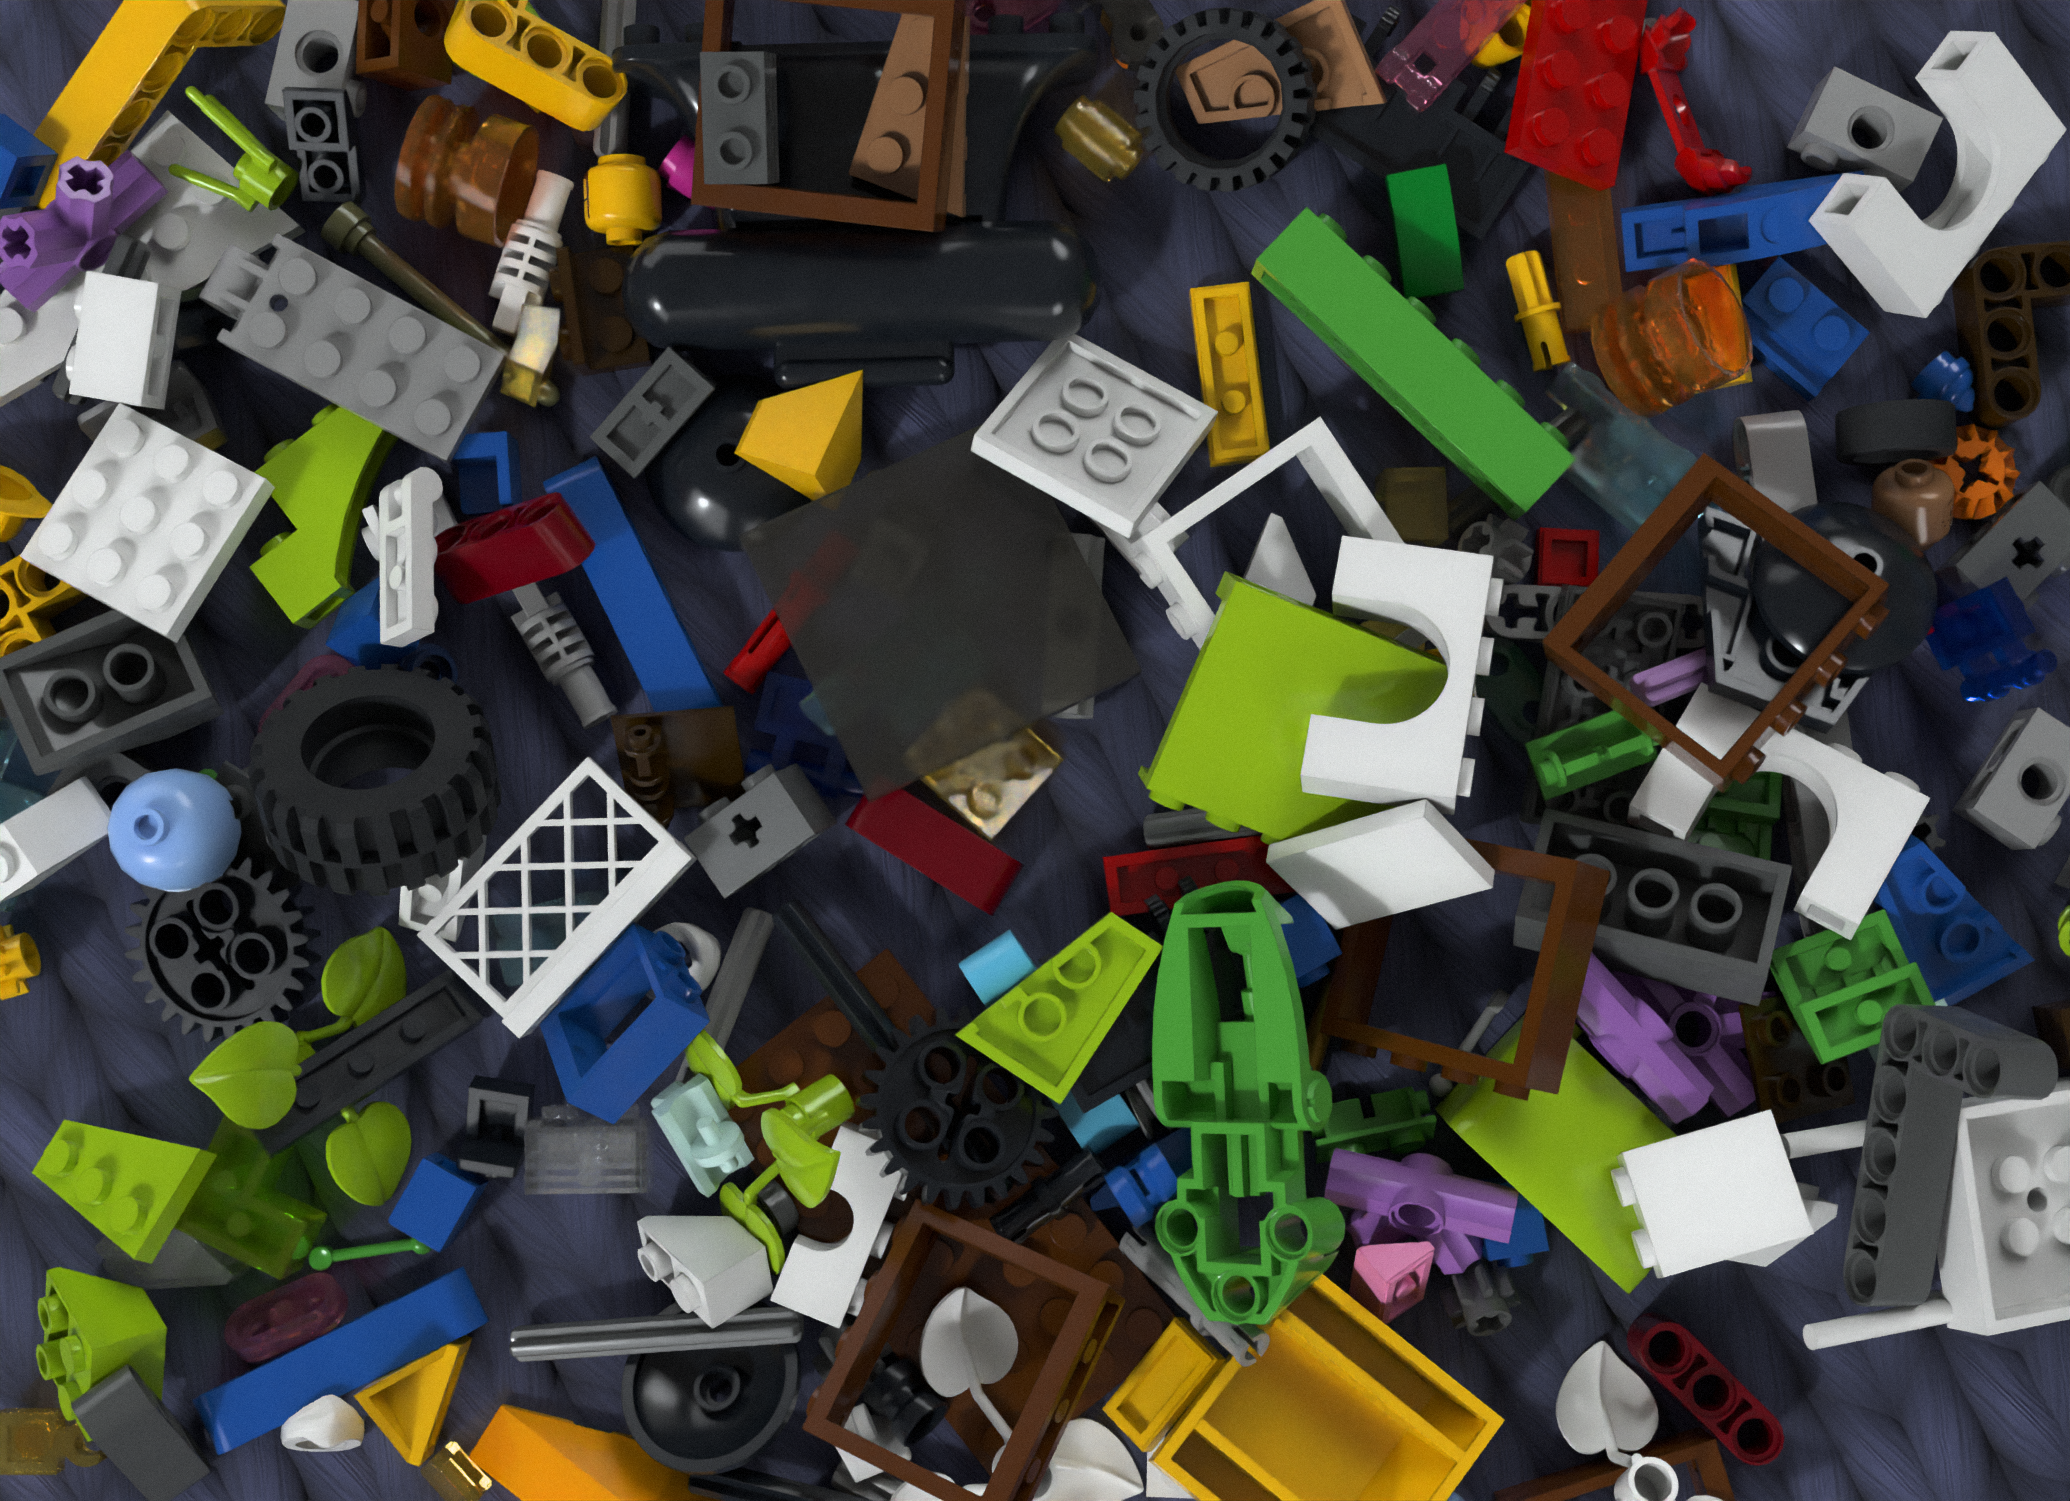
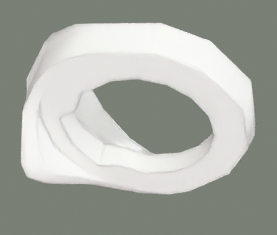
M674 922L653 931L655 934L658 931H664L674 937L679 943L682 942L690 952L693 964L688 969L690 975L698 982L702 992L708 988L720 967L722 952L718 940L712 934L690 923ZM651 988L646 996L654 1000L656 996Z
M333 1394L327 1395L308 1404L287 1419L281 1428V1441L286 1448L298 1451L333 1452L350 1450L360 1446L364 1439V1421L358 1412L344 1400Z

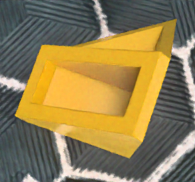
M863 370L759 400L734 453L832 512L838 511L861 461Z
M464 1335L375 1379L354 1395L355 1399L407 1463L419 1467L434 1453L472 1337Z

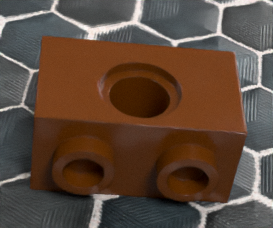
M359 0L356 74L407 91L451 85L452 59L446 52L444 37L454 13L455 0Z

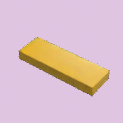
M1249 282L1190 288L1189 299L1202 403L1218 411L1214 426L1206 436L1210 467L1252 463L1270 451Z

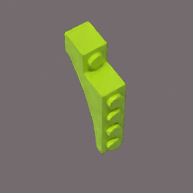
M334 403L317 413L311 422L314 427L297 440H284L269 450L264 457L266 464L254 472L266 478L275 487L271 493L272 498L297 530L292 534L290 532H283L269 540L260 549L259 553L262 557L252 564L250 569L291 622L309 630L338 609L347 598L356 593L350 585L359 527L363 518L362 509L366 508L373 486L391 449L399 439L395 435Z

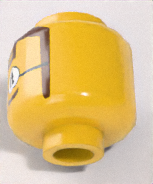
M634 154L604 155L598 158V165L587 170L584 174L585 221L591 230L606 234L607 244L614 246L642 244V234L650 233L660 227L662 224L661 179L655 169L646 165L644 157Z

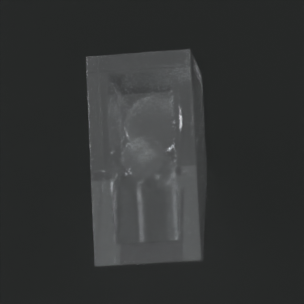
M187 1207L152 1264L134 1260L106 1235L94 1247V1250L106 1260L103 1265L111 1277L118 1282L141 1287L144 1290L226 1285L243 1277L252 1268L248 1262Z

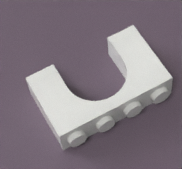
M1950 31L1915 77L1950 123L1956 139V172L1951 188L1941 205L1930 216L1921 221L1886 177L1843 173L1808 220L1885 312L1927 318L1931 311L1942 301L1945 292L1966 264L1977 254L1983 241L2001 217L2012 207L2016 197L2036 170L2047 160L2051 150L2067 130L1995 32Z
M1342 536L1332 590L1333 615L1399 624L1420 632L1441 653L1447 666L1448 679L1440 696L1427 710L1403 722L1376 724L1311 714L1300 774L1303 792L1397 807L1427 799L1440 813L1450 815L1455 813L1457 795L1470 797L1475 759L1463 757L1467 735H1480L1485 698L1473 697L1476 674L1489 676L1494 638L1482 637L1485 616L1498 617L1504 580L1492 578L1494 556Z
M1701 682L1676 727L1721 760L1761 712L1750 706L1709 692L1708 685ZM1796 724L1784 737L1775 732L1761 748L1760 751L1767 756L1756 772L1770 771L1791 776L1809 787L1824 806L1830 827L1829 844L1804 887L1794 911L1851 940L1922 815L1930 797L1920 793L1919 786L1911 779L1895 772L1882 774L1863 764L1862 758L1850 748L1837 743L1825 745L1805 735L1804 728ZM1662 748L1629 805L1627 823L1642 831L1687 841L1718 789L1665 748Z

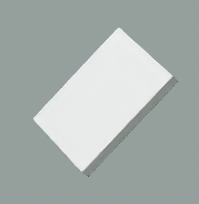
M1427 799L1270 844L1266 863L1335 929L1493 888L1495 870Z

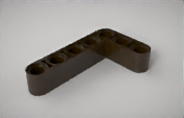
M2070 240L1996 247L1987 250L1967 263L1953 282L1952 294L1960 357H1963L1970 363V369L1974 374V381L1971 387L1975 391V400L1973 402V410L1969 411L1968 415L1976 425L1984 429H2001L2028 417L2036 410L2040 402L2041 384L2032 309L2070 305ZM2040 264H2045L2054 271L2057 279L2056 287L2050 286L2042 279ZM1981 269L1987 270L1994 275L1998 283L1997 293L1987 290L1982 284L1980 278ZM1988 328L1999 331L2003 336L2005 342L2003 352L1994 349L1990 345L1987 338ZM1996 386L2004 388L2010 394L2012 400L2010 411L2002 409L1996 403L1994 397Z

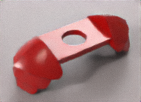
M1679 7L1669 16L1661 14L1652 27L1647 24L1645 25L1639 48L1640 75L1650 77L1678 152L1674 163L1678 173L1692 189L1706 197L1715 196L1717 192L1731 193L1735 186L1746 184L1751 179L1752 168L1750 166L1739 167L1737 161L1725 159L1722 152L1716 149L1705 148L1677 75L1688 67V59L1685 53L1691 44L1689 33L1695 28L1696 19L1685 9ZM1674 105H1675V107H1676V109H1677V111H1678V113H1679V115H1680L1681 120L1679 119V117H1678V115H1677V113H1676V110H1675V108H1674Z

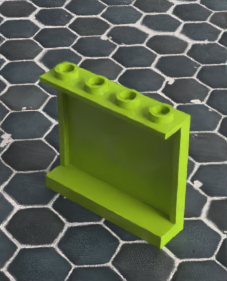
M1225 571L1215 593L1222 600L1150 769L1141 766L1138 772L1145 787L1151 790L1149 798L1177 811H1183L1185 804L1207 812L1205 815L1207 821L1231 832L1238 833L1241 825L1262 833L1260 840L1267 845L1396 808L1397 806L1302 791L1300 774L1311 714L1376 724H1393L1412 719L1427 710L1442 693L1448 679L1447 666L1444 659Z

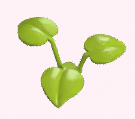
M376 926L369 932L345 941L328 959L321 978L322 996L327 1008L333 1014L341 1016L337 1022L312 1031L299 1030L296 1034L289 1027L278 1022L262 1021L254 1023L238 1031L217 1046L189 1077V1081L210 1097L220 1110L236 1124L251 1129H265L275 1125L288 1113L295 1101L297 1088L294 1076H299L302 1072V1068L298 1064L316 1053L311 1047L312 1042L344 1033L350 1028L351 1024L357 1028L406 996L407 975L405 962L400 948L391 933L382 926ZM372 1101L366 1104L358 1114L353 1107L341 1114L347 1123L335 1128L328 1136L326 1141V1160L332 1178L348 1196L364 1205L381 1206L392 1197L409 1160L412 1139L409 1123L398 1107L389 1102Z
M703 1028L684 1049L685 1057L693 1077L698 1073L707 1077L727 1111L734 1108L735 1104L745 1108L783 1100L786 1102V1107L780 1111L771 1107L763 1112L761 1117L763 1137L777 1160L747 1187L744 1194L734 1183L728 1182L722 1186L719 1196L722 1215L732 1216L765 1246L770 1274L777 1275L782 1272L785 1264L784 1248L775 1227L765 1213L757 1207L758 1194L780 1173L788 1189L804 1206L813 1208L822 1203L833 1184L841 1152L827 1147L816 1140L852 1118L855 1114L854 1104L845 1086L832 1074L826 1075L801 1091L792 1082L778 1090L757 1094L746 1093L742 1090V1081L735 1066L722 1048Z

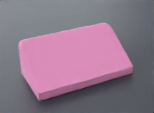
M1429 1241L1367 1245L1358 1248L1355 1255L1349 1295L1387 1325L1423 1300L1435 1248Z

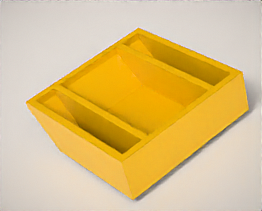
M1322 1274L1316 1282L1269 1324H1254L1270 1337L1269 1346L1261 1357L1254 1349L1249 1347L1247 1351L1255 1357L1256 1362L1248 1367H1243L1229 1353L1224 1363L1196 1396L1148 1461L1197 1501H1447L1505 1419Z

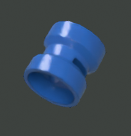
M1156 1142L1141 1151L1138 1161L1128 1168L1118 1166L1103 1176L1136 1229L1152 1220L1154 1210L1168 1201L1177 1200L1178 1177ZM1139 1179L1145 1184L1150 1192L1149 1195L1146 1196L1137 1183Z

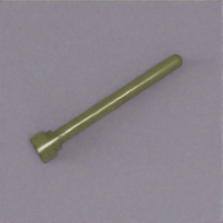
M352 201L345 202L332 213L322 228V239L341 254L349 252L354 257L362 255L436 318L505 354L508 360L502 372L541 405L550 407L559 401L560 391L556 385L376 237L377 230L371 225L372 218Z

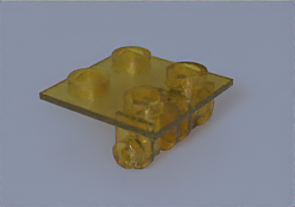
M974 681L899 761L909 769L912 775H916L929 786L938 798H942L947 802L953 811L956 810L973 825L980 835L983 834L991 841L1061 764L1063 759Z

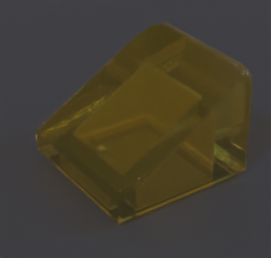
M452 1440L420 1469L422 1476L445 1501H478L492 1486L491 1480Z

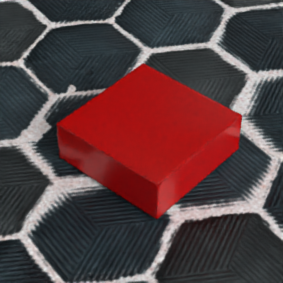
M1542 527L1537 529L1534 585L1562 587L1563 583L1588 588L1598 577L1600 530Z

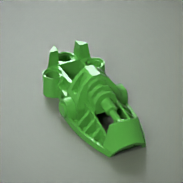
M1240 880L1209 885L1187 893L1176 901L1164 940L1153 1011L1152 1073L1154 1106L1157 1117L1164 1126L1191 1128L1192 1168L1177 1178V1200L1168 1201L1160 1208L1156 1215L1155 1231L1162 1248L1171 1254L1177 1272L1192 1299L1208 1321L1229 1322L1236 1325L1244 1323L1266 1325L1316 1282L1330 1267L1339 1251L1334 1250L1340 1246L1344 1239L1345 1222L1338 1206L1329 1199L1323 1197L1307 1199L1303 1131H1319L1324 1128L1329 1120L1333 1104L1332 1092L1326 1076L1318 1071H1313V1067L1309 1063V1049L1302 1001L1293 962L1281 927L1282 924L1294 923L1293 918L1260 884ZM1203 927H1221L1230 951L1243 956L1247 987L1241 990L1244 1020L1221 1021L1214 973ZM1266 1192H1273L1274 1209L1268 1213L1265 1220L1259 1221L1260 1247L1240 1246L1238 1197L1264 1196ZM1193 1218L1196 1219L1198 1231L1194 1227ZM1301 1219L1304 1221L1307 1227V1240L1302 1234L1300 1226ZM1251 1287L1254 1288L1255 1300L1250 1293Z

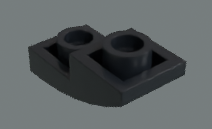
M285 87L282 92L289 150H296L302 201H352L353 203H362L367 196L359 136L347 90Z

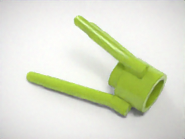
M187 87L185 90L187 97L245 151L233 171V176L240 181L239 188L178 164L169 165V173L191 184L234 200L249 212H252L259 203L270 211L276 210L293 192L299 179V173L271 153L213 95L208 94L204 96L196 87Z

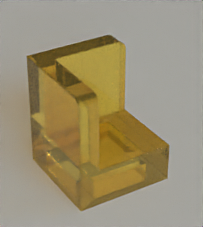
M1445 467L1385 468L1375 477L1376 501L1385 502V515L1403 542L1424 541L1425 546H1438L1449 539Z

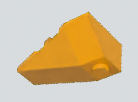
M508 1404L500 1406L468 1457L521 1501H721L691 1493L688 1490L690 1474L674 1471L657 1462L640 1447L635 1439H632V1435L616 1431L608 1433L576 1425L572 1420Z

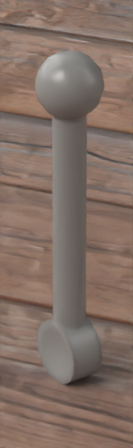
M1498 988L1487 1002L1485 1010L1458 1049L1471 1052L1492 1019L1505 1006L1510 994L1501 988ZM1438 1073L1430 1078L1429 1090L1434 1096L1444 1097L1451 1092L1452 1081L1441 1078V1073Z

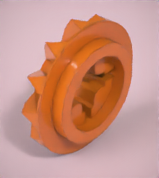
M1975 423L1956 427L1957 451L1950 456L1929 460L1928 462L1934 468L1943 471L1952 480L1955 489L1953 517L1962 520L1981 519L1996 513L2007 501L2014 497L2012 491L2015 481L2021 473L2015 467L2013 458L2015 448L2007 446L1998 437L1997 430L1977 427ZM1982 454L1980 459L1982 463L1978 471L1985 476L1984 480L1988 482L1985 483L1984 481L1977 480L1959 491L1964 484L1962 479L1965 476V471L1958 466L1959 462L1957 460L1966 463Z

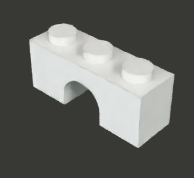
M848 1121L843 1122L832 1146V1149L840 1151L841 1155L831 1190L838 1192L849 1202L854 1215L853 1229L845 1238L833 1243L818 1242L799 1234L793 1242L770 1299L772 1302L836 1328H840L846 1312L856 1317L858 1316L864 1302V1291L868 1280L861 1278L868 1257L872 1255L879 1259L882 1258L895 1225L884 1220L891 1200L894 1197L904 1201L907 1193L904 1195L898 1193L903 1174L896 1171L884 1178L879 1175L882 1167L889 1160L885 1153L874 1156H867L865 1153L870 1145L878 1140L876 1133L860 1132L857 1129L858 1125Z

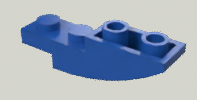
M1863 171L1849 172L1850 174L1864 175ZM1843 173L1739 187L1740 192L1620 208L1626 272L1685 264H1687L1689 270L1777 256L1828 244L1808 220Z

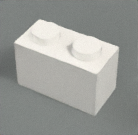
M86 271L85 282L79 287L75 297V315L79 320L76 345L71 347L66 360V375L70 380L69 394L164 410L182 289L155 282Z

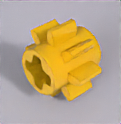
M11 924L3 927L0 925V999L5 1000L29 993L30 987L26 979L38 976L41 971L40 955L34 940L26 932L14 935Z

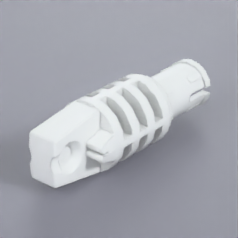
M538 170L537 180L523 220L517 219L515 224H511L488 293L489 296L500 299L492 324L493 330L515 338L518 336L526 310L529 309L537 313L541 310L550 283L549 267L556 266V248L563 245L561 241L562 235L557 233L570 191L574 187V183L569 179L544 170Z

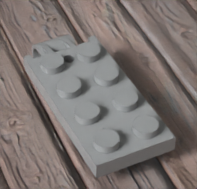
M276 233L271 242L277 251L269 265L250 253L228 244L199 295V298L206 304L237 320L231 332L222 328L217 337L219 342L450 464L508 359L505 354ZM278 300H288L285 310L274 311V305Z

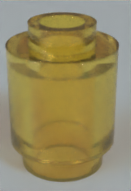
M1081 95L1067 109L1054 130V133L1063 140L1062 148L1105 183L1109 182L1114 176H1117L1122 181L1125 180L1144 156V152L1138 147L1143 135L1099 99L1092 102L1085 95Z

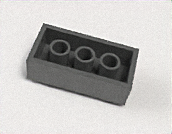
M1545 808L1533 852L1578 860L1611 871L1592 948V953L1607 969L1759 1006L1769 972L1793 866ZM1525 880L1515 915L1514 946L1540 952L1555 886Z

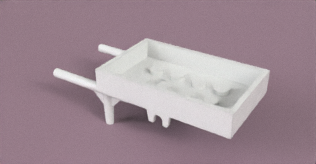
M2070 1077L2058 1078L2055 1089L2048 1097L2042 1100L1984 1099L1977 1097L1962 1099L1937 1248L1942 1288L1940 1290L1930 1289L1928 1298L1923 1304L1918 1306L1894 1307L1807 1324L1803 1328V1338L1809 1349L1816 1350L1947 1324V1328L1990 1336L2070 1319ZM1867 1120L1780 1134L1788 1159L1861 1147L1864 1143Z

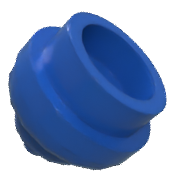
M1948 351L1943 352L1929 363L1911 384L1920 394L1917 399L1949 401L1955 405V411L1958 409L1963 412L1973 410L1975 391L1971 385L1974 381V374L1970 369V363L1963 357L1955 359Z

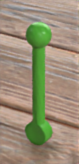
M414 1238L337 1250L328 1245H321L311 1251L309 1263L313 1269L323 1271L339 1261L410 1250L417 1254H427L432 1248Z

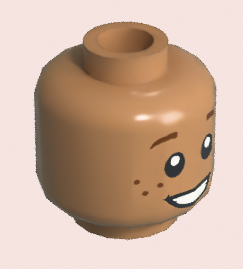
M1922 459L1903 460L1897 463L1895 467L1885 470L1876 477L1872 487L1871 509L1880 512L1899 524L1925 551L1949 533L1953 518L1954 485L1947 474L1940 469L1934 468L1928 461Z

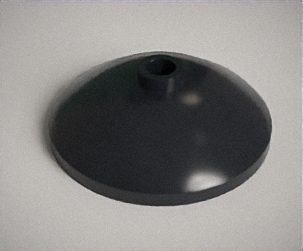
M741 374L714 376L713 378L718 383L715 387L716 389L645 468L647 486L657 509L664 519L688 540L700 546L722 552L757 550L769 546L791 533L805 519L815 501L742 457L733 466H723L720 464L719 455L724 448H737L758 401L786 393L787 391L770 381L754 376Z
M1822 502L1802 507L1790 513L1890 584L1887 600L1884 604V607L1890 610L1887 618L1868 640H1864L1858 635L1843 652L1849 660L1841 673L1868 674L1890 668L1908 657L1927 636L1937 609V587L1934 573L1918 543L1892 519L1880 512L1857 504ZM1764 539L1759 547L1753 566L1752 581L1756 604L1764 622L1778 641L1797 657L1805 661L1854 603Z
M760 1300L747 1309L766 1308L769 1306ZM676 1301L658 1315L683 1314L686 1312ZM796 1343L629 1354L621 1384V1402L627 1426L636 1442L647 1454L674 1471L691 1475H713L734 1470L764 1452L776 1440L788 1423L794 1411L801 1384L799 1350ZM726 1385H732V1393L725 1401L717 1402L719 1390Z

